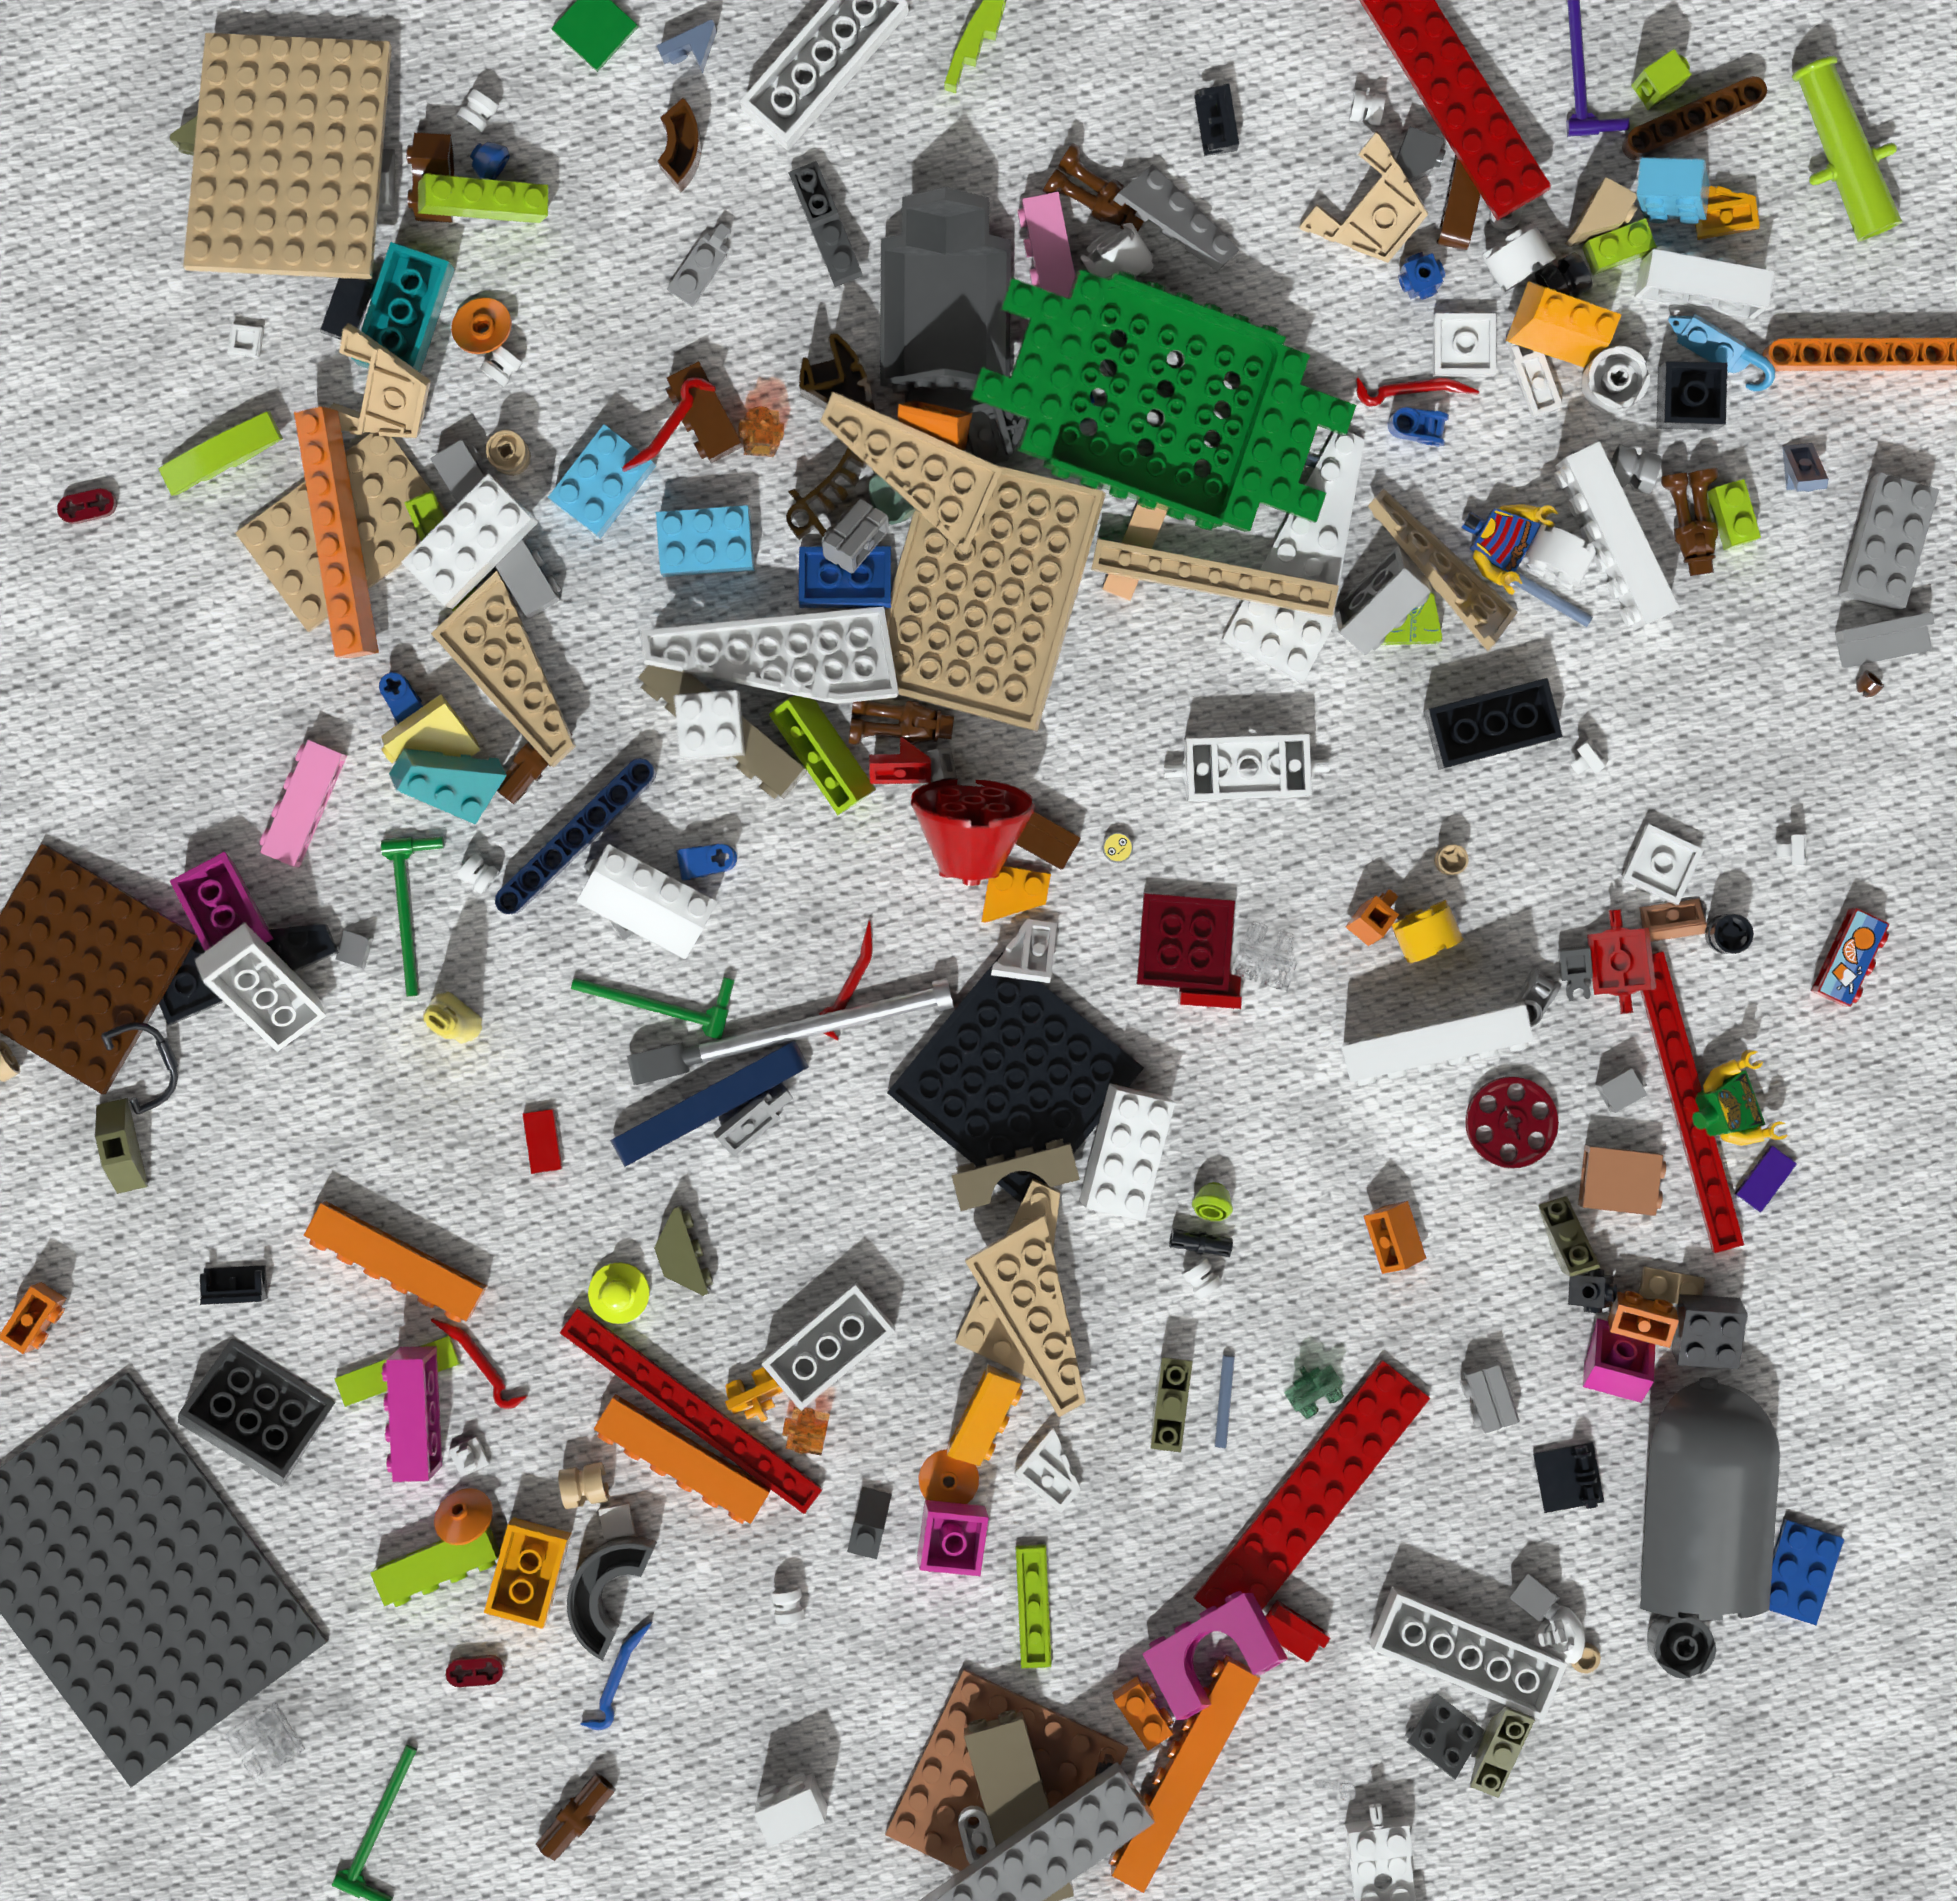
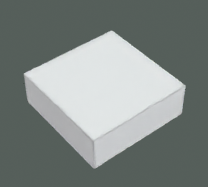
M232 323L228 353L260 359L264 328Z
M630 1503L599 1508L604 1539L633 1535L635 1533Z

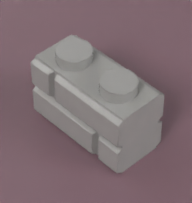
M861 499L852 507L847 506L840 516V522L834 528L829 527L827 532L824 533V537H822L823 555L825 558L836 565L839 564L841 568L849 573H854L889 532L887 514L877 508H872L870 504Z
M1496 1360L1463 1371L1465 1379L1461 1380L1460 1384L1465 1398L1471 1397L1474 1409L1470 1410V1415L1475 1427L1480 1426L1485 1433H1489L1520 1422L1502 1365L1499 1361Z

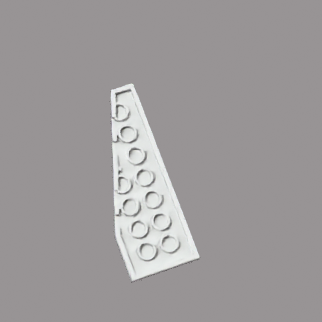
M1350 431L1347 432V435L1333 433L1306 483V486L1327 493L1317 522L1313 523L1289 514L1260 568L1261 571L1339 586L1365 441L1363 438ZM1243 600L1222 642L1303 684L1332 630L1334 613L1333 617Z
M884 606L640 631L644 664L836 704L896 698L899 694Z

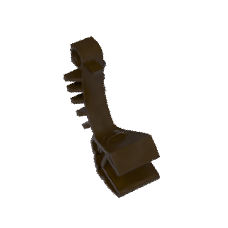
M833 333L829 336L833 360L810 365L807 357L802 359L799 389L803 398L826 409L829 399L834 392L875 411L871 387L865 370L854 350L840 335ZM848 447L835 469L806 496L802 498L796 489L788 491L796 503L787 511L786 521L798 540L815 528L822 537L827 532L808 506L811 502L818 499L830 514L835 510V507L823 493L830 488L842 502L848 496L846 489L837 484L835 480L842 476L851 485L856 486L859 480L858 476L845 467L849 461L862 469H865L867 464ZM798 512H804L809 515V521L803 527H797L792 523L793 516Z

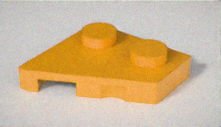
M1710 186L1706 220H1699V223L1695 224L1697 240L1758 230L1760 223L1756 196L1743 192L1735 193L1721 186Z
M1003 866L999 872V877L988 878L981 922H990L1045 905L1051 874Z

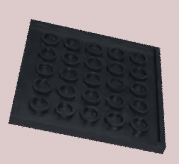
M1002 952V953L999 955V957L994 961V963H995V962H998V960L1000 959V957L1003 955L1004 952ZM993 963L887 1091V1094L966 1159L974 1162L976 1167L987 1164L985 1159L1003 1154L1004 1159L1015 1157V1151L1031 1146H1033L1034 1151L1045 1149L1046 1142L1063 1139L1064 1143L1070 1142L1074 1154L1099 1124L1109 1083L1129 1087L1144 1067L1041 982L991 975ZM1029 1171L1009 1173L997 1183L1020 1203L1033 1178L1048 1185L1040 1176Z

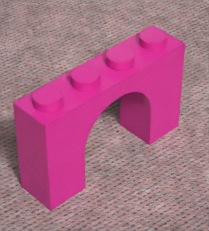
M1237 1591L1224 1599L1226 1601L1225 1605L1218 1609L1216 1606H1212L1199 1614L1201 1619L1193 1624L1187 1621L1174 1629L1176 1634L1167 1639L1165 1636L1157 1638L1149 1644L1151 1649L1142 1653L1176 1720L1188 1719L1211 1705L1193 1665L1195 1649L1198 1643L1209 1633L1219 1631L1230 1636L1240 1648L1253 1675L1264 1674L1288 1660L1253 1593L1242 1594L1241 1591Z

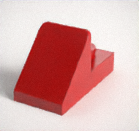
M900 737V754H869L870 784L931 783V758Z

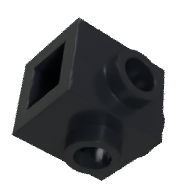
M1597 1268L1569 1277L1568 1305L1584 1306V1312L1602 1313V1308L1612 1306V1302H1615L1617 1298V1284L1613 1283L1614 1276L1604 1275V1269Z

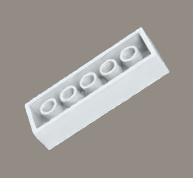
M828 0L740 100L742 111L789 151L909 14L908 2L906 0Z
M1600 441L1559 462L1555 466L1557 471L1554 472L1556 482L1561 489L1566 488L1571 498L1567 500L1569 509L1574 516L1579 515L1584 525L1580 528L1582 536L1587 544H1593L1597 552L1594 555L1595 563L1599 570H1605L1610 581L1607 582V587L1611 596L1614 599L1619 598L1623 609L1620 610V614L1624 623L1627 626L1632 625L1633 630H1636L1680 609Z
M1522 1001L1346 1041L1343 1043L1342 1049L1350 1082L1357 1081L1358 1086L1375 1083L1377 1076L1385 1074L1388 1075V1079L1407 1075V1070L1418 1067L1419 1072L1436 1069L1437 1063L1448 1061L1449 1065H1456L1467 1062V1056L1479 1054L1480 1059L1498 1055L1497 1049L1509 1047L1510 1052L1529 1048L1528 1042H1533L1534 1039L1526 1005Z
M1393 1586L1369 1641L1373 1650L1542 1721L1545 1720L1567 1667L1565 1661L1543 1651L1536 1645Z

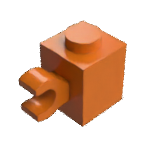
M1388 889L1385 894L1382 893L1379 897H1372L1360 905L1345 927L1367 946L1380 940L1399 916L1391 908L1398 895L1391 889Z

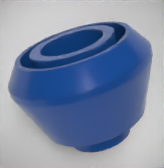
M486 142L484 145L479 143L470 155V158L473 160L472 168L480 179L496 180L509 161L510 154L508 148L492 142Z

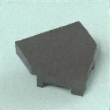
M984 403L961 409V411L972 413L968 434L972 455L993 465L1007 461L1014 453V449L1021 438L1026 419Z

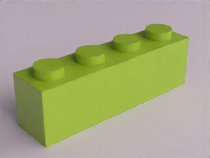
M425 174L418 182V213L541 223L548 216V185Z
M795 695L769 713V716L837 815L855 806L876 790L874 785L870 784V779L815 699Z
M489 1525L487 1530L473 1542L464 1545H451L441 1539L379 1565L370 1574L384 1607L392 1603L395 1607L411 1601V1595L422 1591L423 1595H427L440 1588L439 1583L449 1579L451 1583H455L468 1577L467 1572L477 1567L479 1572L496 1565L495 1560L499 1558L500 1549Z

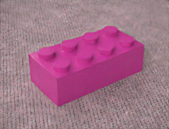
M437 1346L400 1347L386 1360V1363H383L382 1378L383 1381H387L388 1391L384 1395V1410L389 1412V1423L386 1424L385 1439L386 1442H390L391 1454L387 1456V1471L392 1472V1482L429 1481L442 1467Z

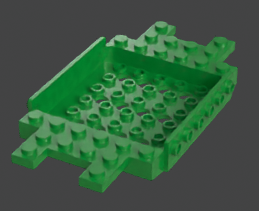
M1079 270L1075 274L1068 298L1014 278L1010 279L1000 309L1026 318L1029 322L1010 378L981 368L970 399L1027 419L1017 447L1018 451L1044 460L1043 467L1051 469V474L1064 479H1069V476L1081 480L1080 484L1093 489L1101 487L1109 490V495L1123 500L1129 497L1137 500V505L1150 510H1155V508L1167 511L1166 515L1182 521L1184 518L1195 521V526L1209 531L1216 527H1222V525L1243 532L1251 531L1259 504L1313 523L1317 522L1327 493L1299 483L1318 426L1341 435H1347L1357 405L1301 385L1300 383L1310 355L1282 345L1286 337L1279 334V329L1262 324L1261 327L1250 324V318L1240 314H1233V317L1223 314V309L1214 304L1205 303L1204 306L1193 302V297L1184 293L1176 292V295L1164 292V286L1154 282H1147V285L1135 281V275L1124 271H1119L1118 274L1113 273L1105 279ZM1122 330L1126 334L1127 341L1123 347L1117 348L1111 344L1110 334L1112 331ZM1171 351H1178L1183 355L1184 362L1178 369L1170 367L1167 363V356ZM1104 359H1111L1115 362L1117 370L1114 376L1106 377L1101 373L1100 364ZM1228 372H1235L1240 377V385L1234 390L1227 388L1224 384V376ZM1162 380L1170 381L1174 387L1173 394L1169 398H1163L1157 392V385ZM1096 388L1102 389L1107 395L1106 403L1100 407L1093 405L1090 401V394ZM1218 401H1225L1230 406V414L1225 419L1218 418L1214 413V406ZM1153 409L1161 411L1164 416V421L1160 427H1152L1147 421V415ZM1084 418H1091L1097 424V430L1092 436H1086L1080 430V423ZM1209 430H1215L1220 435V443L1216 448H1210L1204 442V435ZM1141 439H1149L1154 445V451L1148 457L1140 455L1137 450L1138 442ZM1199 459H1204L1210 464L1211 470L1206 477H1199L1194 471V465Z

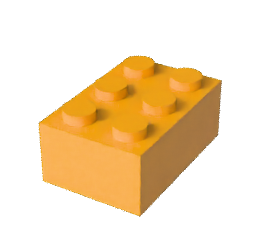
M513 1517L507 1525L484 1613L543 1629L549 1619L572 1533Z

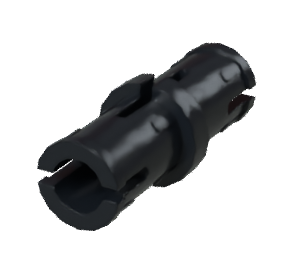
M1172 1228L1169 1247L1195 1251L1197 1255L1207 1253L1229 1258L1232 1252L1233 1239L1208 1235L1206 1231L1196 1233Z

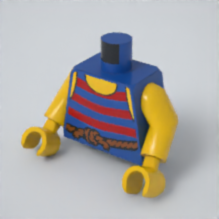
M1526 504L1502 505L1498 509L1494 508L1490 511L1486 520L1470 512L1461 528L1476 536L1470 549L1474 552L1473 560L1481 575L1498 585H1503L1508 594H1514L1515 591L1509 584L1513 581L1522 584V580L1516 573V570L1541 526L1537 522L1541 521L1544 525L1551 528L1555 523L1546 520V517L1550 513L1559 514V512L1550 505L1540 508Z

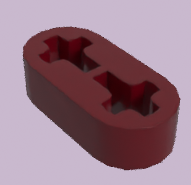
M103 488L67 495L59 501L57 513L63 521L70 524L101 519L112 515L116 511L117 499L112 492ZM100 495L105 499H109V503L105 505L104 511L97 506L90 507L91 503L99 501ZM70 502L76 506L84 505L85 509L75 512L76 517L65 513V509L70 508Z
M495 1655L460 1657L450 1662L445 1676L449 1684L454 1687L492 1685L500 1681L504 1674L505 1666L504 1662ZM488 1662H491L492 1666L498 1668L499 1671L495 1672L491 1678L487 1672L478 1673V1669L486 1668ZM457 1665H461L462 1670H473V1673L465 1674L463 1680H459L458 1675H453L452 1671L456 1670Z

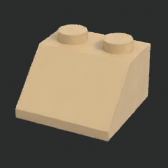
M1605 177L1591 195L1565 245L1572 247L1586 243L1592 238L1624 227L1626 223L1630 222L1638 206L1634 205L1637 194Z

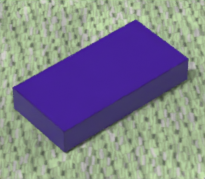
M1770 1145L1738 1188L1735 1195L1761 1213L1797 1163Z

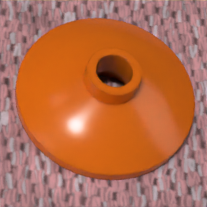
M492 298L474 299L464 304L455 314L451 325L452 336L456 344L466 352L472 354L489 353L506 341L511 331L512 320L509 311L501 302ZM482 328H488L487 331L480 333Z
M947 1449L930 1455L920 1469L919 1487L926 1500L968 1504L978 1490L979 1473L976 1465L948 1456ZM951 1476L954 1478L955 1483L952 1486H946L943 1483V1479Z
M465 1488L450 1494L442 1501L436 1511L434 1518L436 1533L444 1542L451 1545H464L473 1542L490 1525L493 1516L492 1503L484 1492L474 1488Z

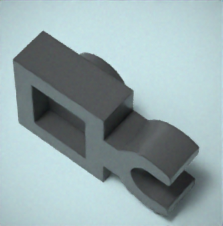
M1580 946L1558 949L1561 980H1570L1566 988L1567 998L1569 1001H1573L1574 990L1581 988L1584 991V998L1589 999L1591 992L1584 979L1593 978L1590 947Z

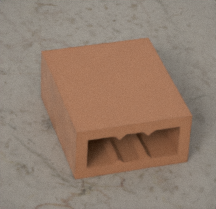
M1585 1145L1578 1206L1656 1216L1657 1209H1661L1663 1193L1659 1191L1660 1179H1664L1666 1174V1161H1663V1155Z

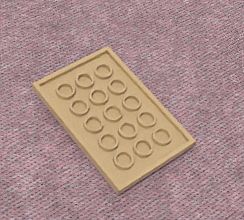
M379 433L369 434L345 452L368 589L401 566V562L421 542L404 502L432 491L394 438L379 436ZM304 482L235 532V534L307 632H310L328 619V612L306 482ZM438 500V502H439V504H440V506H441V509H442V511H443V513H444V515H445V517H446L449 513L446 511V509L444 508V506H443V505L441 504V502Z

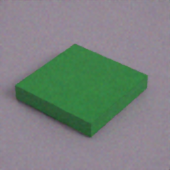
M577 0L551 30L598 72L637 30L638 25L611 0Z

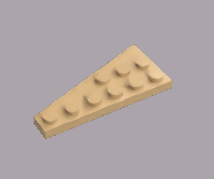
M833 392L820 422L961 552L966 554L1003 469Z
M1383 489L1368 505L1372 514L1383 524L1431 582L1432 587L1440 593L1483 647L1489 651L1518 612Z
M496 571L442 622L431 635L548 764L555 767L576 745L506 584L499 571Z
M1033 1178L1006 1235L1045 1213L1051 1244L1054 1249L1061 1191L1053 1187L1050 1188L1049 1185ZM980 1287L955 1343L1037 1381Z
M1044 1213L965 1259V1262L1057 1415L1061 1417L1084 1404L1086 1398Z

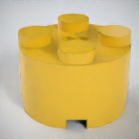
M1447 900L1435 903L1430 906V909L1425 911L1418 909L1392 924L1393 932L1407 963H1414L1436 955L1438 951L1444 948L1449 949L1464 940Z

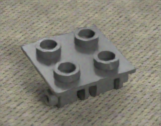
M1436 1693L1416 1727L1411 1726L1405 1736L1409 1738L1407 1740L1409 1745L1455 1780L1483 1734L1484 1729Z

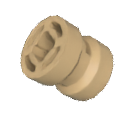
M1456 844L1445 845L1439 848L1434 857L1437 870L1445 875H1455L1463 872L1469 862L1466 850Z

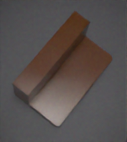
M1033 812L1016 845L1062 870L1081 838L1038 813Z

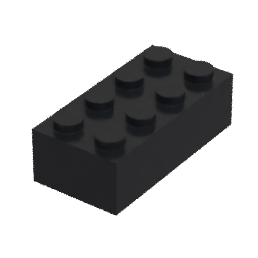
M1548 678L1423 711L1438 770L1563 737Z

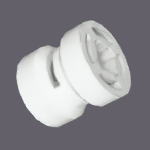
M472 89L468 96L467 105L461 107L456 116L465 124L470 122L476 127V131L482 133L487 126L486 119L494 115L499 107L487 96Z
M1355 90L1349 121L1359 122L1367 120L1371 125L1380 126L1386 95L1376 93L1371 96L1367 95L1365 91Z
M500 346L492 351L493 357L490 361H485L479 369L488 377L496 380L504 388L510 381V374L513 371H517L523 363Z
M474 853L460 869L457 877L463 882H470L474 886V890L483 895L499 876L500 871L494 866L486 865L484 859L477 853Z
M1206 1257L1197 1261L1198 1265L1192 1269L1188 1267L1181 1273L1186 1282H1190L1193 1285V1292L1198 1300L1211 1294L1223 1284L1220 1277L1211 1271L1212 1265Z
M792 1586L791 1592L783 1593L782 1588L771 1591L772 1602L776 1604V1611L774 1613L775 1623L789 1624L805 1619L804 1608L799 1602L802 1597L800 1586Z

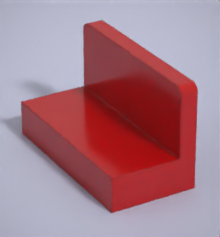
M1230 971L1227 993L1179 989L1178 1004L1241 1009V973Z
M1279 1600L1275 1601L1266 1615V1619L1280 1645L1305 1662L1311 1660L1319 1646L1325 1648L1331 1639L1327 1631Z

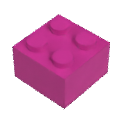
M925 1500L917 1553L920 1571L981 1576L989 1519L985 1506Z

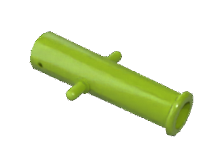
M1831 55L1798 69L1793 73L1792 78L1795 82L1799 81L1829 162L1826 169L1812 174L1809 182L1811 185H1819L1829 180H1832V182L1836 181L1856 239L1860 242L1884 233L1902 223V219L1878 166L1880 159L1893 155L1897 151V146L1895 143H1887L1877 148L1874 146L1870 147L1835 67L1838 59L1835 55Z

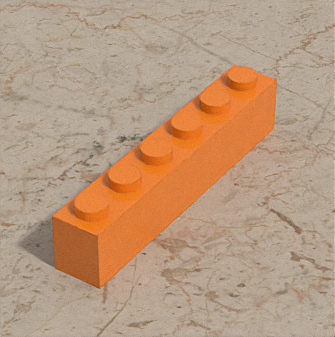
M327 1201L320 1203L303 1235L310 1239L309 1244L322 1251H326L328 1248L337 1253L336 1258L348 1265L356 1263L364 1267L363 1272L374 1279L379 1280L382 1277L390 1281V1286L403 1294H407L409 1291L417 1295L418 1302L430 1308L437 1306L445 1310L444 1315L456 1322H461V1320L468 1321L471 1318L487 1288L485 1284Z
M617 1394L612 1397L594 1427V1430L599 1432L598 1438L610 1445H613L614 1442L625 1448L623 1452L627 1456L637 1461L642 1458L651 1464L649 1468L661 1476L670 1475L677 1480L675 1483L680 1488L688 1492L695 1490L703 1495L702 1500L714 1508L720 1505L729 1511V1517L741 1524L745 1521L749 1524L752 1523L771 1491L756 1478Z

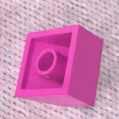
M1597 1318L1584 1364L1583 1387L1642 1403L1654 1383L1655 1344L1610 1332L1608 1321Z

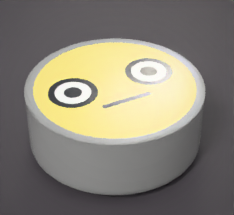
M1120 832L1110 834L1103 842L1104 856L1114 863H1122L1128 860L1133 852L1131 839L1126 834Z

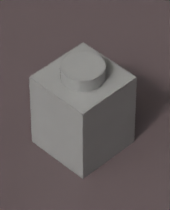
M1629 1067L1620 1070L1595 1085L1609 1111L1614 1113L1647 1095L1643 1088L1647 1086L1644 1077L1639 1070L1634 1071L1633 1068Z
M1527 1574L1510 1596V1599L1539 1622H1543L1545 1618L1550 1621L1561 1607L1557 1604L1561 1597L1532 1574Z

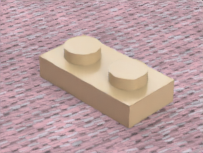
M1644 1266L1638 1294L1643 1298L1662 1299L1678 1304L1679 1294L1702 1295L1705 1278Z

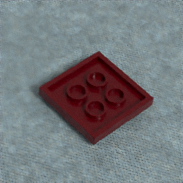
M1144 893L1136 985L1227 993L1229 989L1235 901Z

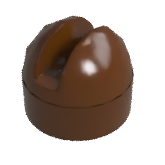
M1868 670L1859 677L1856 683V689L1859 693L1865 690L1864 697H1873L1884 688L1882 681Z

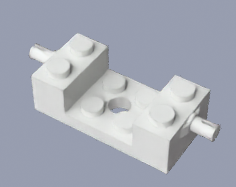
M1310 734L1190 738L1184 740V759L1182 765H1164V771H1176L1165 772L1164 778H1183L1186 786V802L1217 801L1220 799L1312 796L1311 772H1329L1330 766L1318 767L1317 765H1329L1330 763L1329 759L1311 760ZM1244 759H1252L1256 762L1257 771L1253 776H1245L1241 772L1240 764Z
M1374 1804L1369 1805L1371 1820L1344 1823L1354 1901H1416L1411 1863L1413 1851L1410 1826L1405 1816L1383 1819L1382 1805L1376 1804V1811ZM1382 1873L1388 1874L1391 1877L1390 1885L1384 1889L1377 1888L1374 1885L1376 1876Z

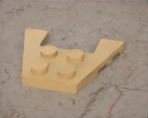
M1376 131L1358 155L1381 173L1382 176L1343 223H1340L1317 204L1300 224L1299 228L1302 231L1314 233L1324 237L1326 240L1338 242L1351 247L1355 251L1388 263L1428 216V211L1383 137Z
M347 324L343 328L339 353L369 363V371L361 412L336 403L329 407L330 409L338 410L341 431H350V434L361 435L363 432L379 433V436L417 438L421 432L431 380L351 324Z

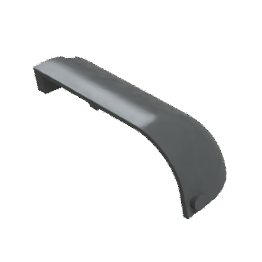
M1703 1377L1699 1381L1679 1390L1664 1408L1651 1442L1640 1609L1678 1618L1679 1612L1698 1614V1620L1722 1621L1723 1615L1737 1613L1738 1617L1742 1619L1765 1613L1770 1608L1780 1466L1779 1442L1773 1424L1762 1407L1744 1392L1720 1384L1715 1378Z

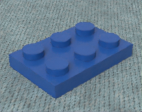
M876 546L852 574L841 568L839 564L836 565L826 559L823 555V547H799V608H873L883 606L884 608H891V546Z
M1784 1519L1773 1552L1769 1611L1817 1625L1844 1538Z

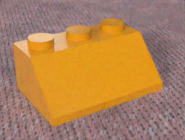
M1528 281L1506 341L1585 367L1610 345L1622 314Z
M989 1364L987 1365L947 1445L948 1456L977 1466H981L984 1459L990 1460L996 1444L992 1443L997 1432L1001 1434L1004 1432L1010 1419L1006 1413L1010 1405H1017L1023 1393V1389L1019 1388L1021 1380Z

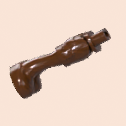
M1072 143L1060 161L1058 169H1055L1046 183L1043 192L1046 194L1059 192V194L1069 196L1091 209V216L1100 222H1108L1120 226L1122 230L1124 229L1123 224L1131 223L1138 232L1144 221L1135 215L1137 211L1126 203L1121 206L1114 201L1116 195L1125 188L1124 185L1115 179L1109 182L1088 170L1080 161V147ZM1064 173L1088 185L1098 193L1097 196L1072 183Z
M1717 468L1688 473V475L1687 473H1678L1661 477V485L1670 491L1675 503L1678 528L1674 529L1675 542L1679 544L1682 555L1685 558L1683 563H1688L1690 576L1714 573L1712 559H1715L1716 555L1711 554L1715 553L1718 526L1716 522L1711 521L1707 503V489L1712 482L1718 479ZM1688 482L1694 501L1695 521H1692L1688 506L1686 489Z
M872 700L858 701L852 704L851 715L892 718L899 720V723H876L851 718L848 744L857 745L863 738L869 736L902 737L912 745L932 740L937 742L938 738L952 739L954 715L941 714V710L936 712L934 709L922 706L918 701H906L905 705L881 704Z

